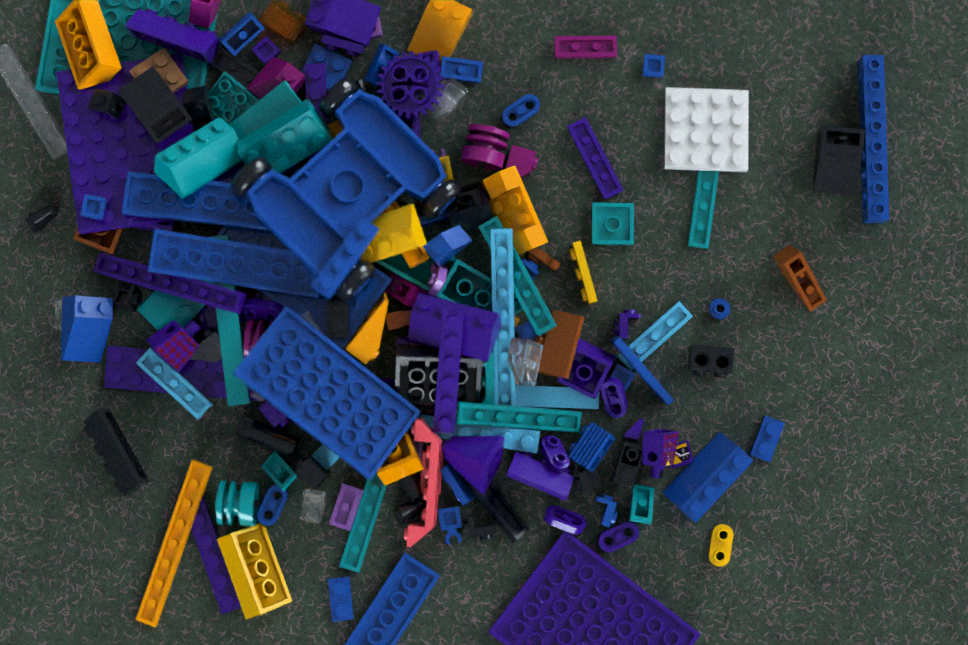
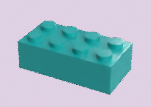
M306 99L237 142L238 154L246 164L256 157L263 156L271 163L272 169L280 174L325 147L333 138L330 127L309 99Z

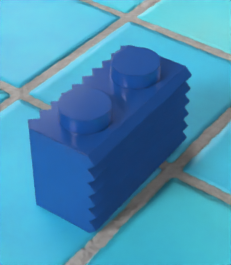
M248 12L219 40L232 55L236 56V53H239V50L246 47V44L252 42V39H255V36H258L261 30L264 31V27L251 12Z
M591 422L581 430V437L578 442H574L570 446L568 457L593 473L616 438Z

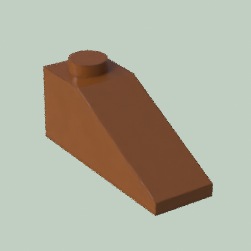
M789 245L773 256L780 271L810 312L827 301L801 251Z

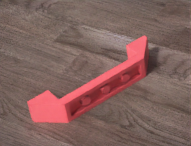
M420 417L415 420V423H412L411 435H414V441L431 443V445L427 446V458H430L429 466H426L425 479H428V487L424 489V500H427V504L422 512V521H425V523L411 522L408 528L406 527L404 530V540H407V547L413 546L437 525L443 440L436 432H433L432 427L426 420Z

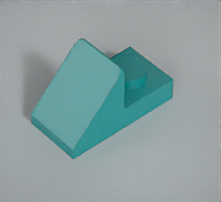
M275 451L261 466L282 491H285L297 477L294 473L296 469L290 466Z
M634 484L631 507L628 514L630 521L646 524L652 523L654 487Z

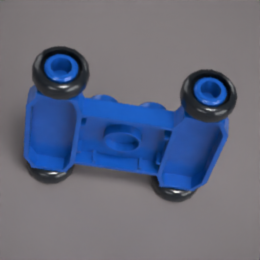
M345 77L333 85L320 100L318 106L324 116L328 118L335 116L343 131L292 178L289 179L275 172L272 169L271 163L265 157L260 156L245 165L231 183L232 191L239 197L247 196L250 199L255 215L317 277L361 217L373 223L405 193L417 199L421 204L423 203L421 212L426 218L432 220L444 212L461 192V187L455 180L449 179L445 181L447 175L443 171L439 157L379 97L363 92L359 89L357 82L351 77ZM360 257L335 291V294L342 301L346 302L352 299L374 277L376 270L370 262H360Z

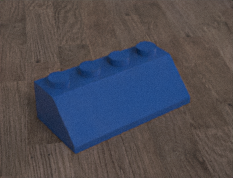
M718 432L693 459V463L689 464L662 493L692 522L696 523L754 460L738 445Z

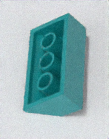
M221 117L217 118L157 154L155 157L154 173L182 199L243 161L238 154L237 142L239 139L235 130Z
M200 280V281H203V282H207V283L212 284V282H210V281ZM154 290L137 310L159 331L173 320L184 327L205 305Z

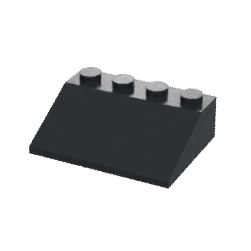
M396 345L395 391L420 410L421 413L434 414L439 349L426 345ZM461 355L457 405L458 402L479 403L482 360Z

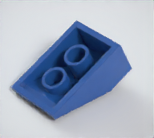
M78 295L62 297L61 361L101 362L113 318V298Z

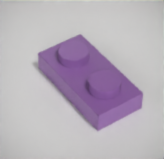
M342 484L329 524L351 531L364 490Z

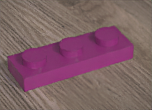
M555 36L554 38L555 59L617 57V36Z

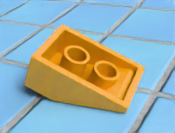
M430 0L407 51H413L417 55L419 52L437 50L440 54V67L442 56L451 57L472 17V9L454 0Z
M385 292L369 312L356 333H354L350 342L345 346L348 352L364 364H367L369 360L374 361L380 352L378 349L388 306V297Z
M409 429L377 471V475L385 486L424 469Z

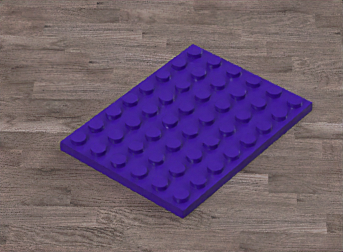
M182 53L170 55L186 77ZM146 59L120 62L121 70L110 81L85 89L77 88L71 69L56 72L78 232L80 235L172 221L122 214L127 172L155 174L156 155L194 133L191 122H188L156 144L127 102L119 120L114 119L108 114L95 112L88 108L95 89L115 92L123 98L118 90L134 79L129 70ZM187 85L174 93L185 110L184 101L185 89H188ZM85 194L107 199L103 221L81 217L80 213Z
M567 531L561 534L488 631L504 645H693L701 635Z

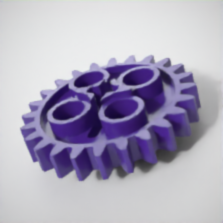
M413 51L410 52L408 57L405 52H402V58L400 59L395 54L394 62L389 59L387 60L390 65L388 68L385 66L381 67L385 73L378 74L382 81L376 82V85L382 89L378 90L377 93L378 95H384L380 99L384 103L387 102L386 105L392 108L391 110L395 114L398 112L400 119L405 114L408 120H411L412 115L418 120L419 113H423L426 117L427 109L434 111L433 103L440 105L437 97L444 96L439 92V90L445 89V86L440 84V82L445 80L444 77L438 76L442 70L440 68L435 69L437 63L435 61L430 63L431 58L429 56L423 59L422 52H419L417 57H415ZM399 71H406L404 78H396ZM425 71L427 73L426 77L423 80H418V73ZM413 82L416 86H411L409 90L405 85H410ZM394 83H398V84H400L401 86H395V87H393L392 85H393ZM423 85H429L428 88L421 87ZM403 91L404 97L401 100H395L396 93ZM419 92H425L424 99L417 101L416 95Z

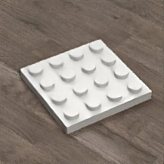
M666 87L664 169L747 172L749 90Z

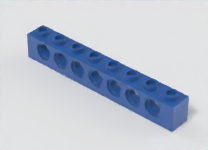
M863 55L858 60L860 129L865 130L861 159L863 223H884L889 220L884 55Z

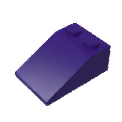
M312 0L304 24L312 32L368 46L381 7L364 0Z

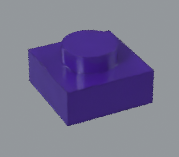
M265 36L251 48L264 65L272 57L276 58L281 53L268 36Z

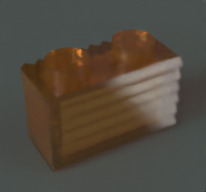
M272 0L259 18L262 25L294 46L307 29V26L304 24L306 17L298 11L295 13L290 11L289 6L282 0L278 2Z

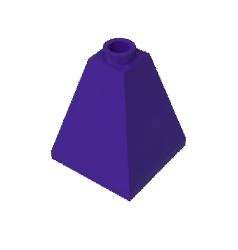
M452 436L450 441L446 440L443 444L442 452L445 453L444 459L480 493L484 494L501 466L505 437Z

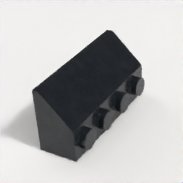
M99 408L83 421L85 424L84 431L89 438H93L96 444L94 449L99 456H103L106 462L104 467L110 475L113 474L116 480L114 485L119 493L123 492L124 495H128L150 482L110 409Z

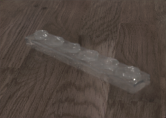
M3 44L0 47V74L52 159L57 160L67 153L65 135L39 92L35 89L34 84L10 45Z

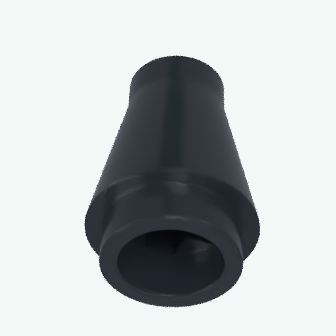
M49 205L28 214L29 217L25 221L34 233L38 230L41 232L58 214Z
M413 473L398 481V484L413 503L423 499L424 496L417 473Z
M421 500L415 503L410 501L397 505L392 512L398 523L402 525L411 521L425 506Z

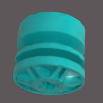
M220 481L215 499L218 525H224L226 518L228 525H233L236 516H238L240 526L254 527L256 525L258 508H253L254 500H259L258 482H243L240 491H238L236 481H231L230 487L228 481Z

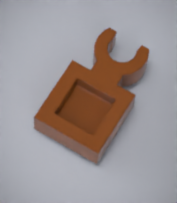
M537 247L526 252L529 254L528 259L536 264L541 262L555 272L561 264Z

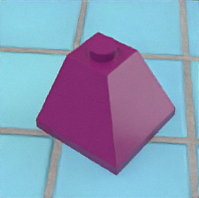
M272 57L250 83L247 90L259 99H262L283 81H287L295 94H297L305 84V75L289 62Z

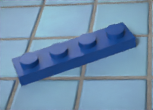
M361 217L311 288L330 300L379 232V228Z

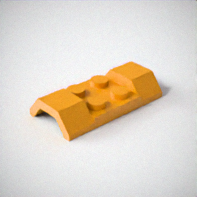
M516 166L501 170L482 180L481 183L489 199L488 202L493 217L497 216L504 229L513 228V245L519 256L548 243Z

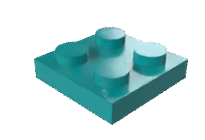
M592 203V245L633 246L634 203Z

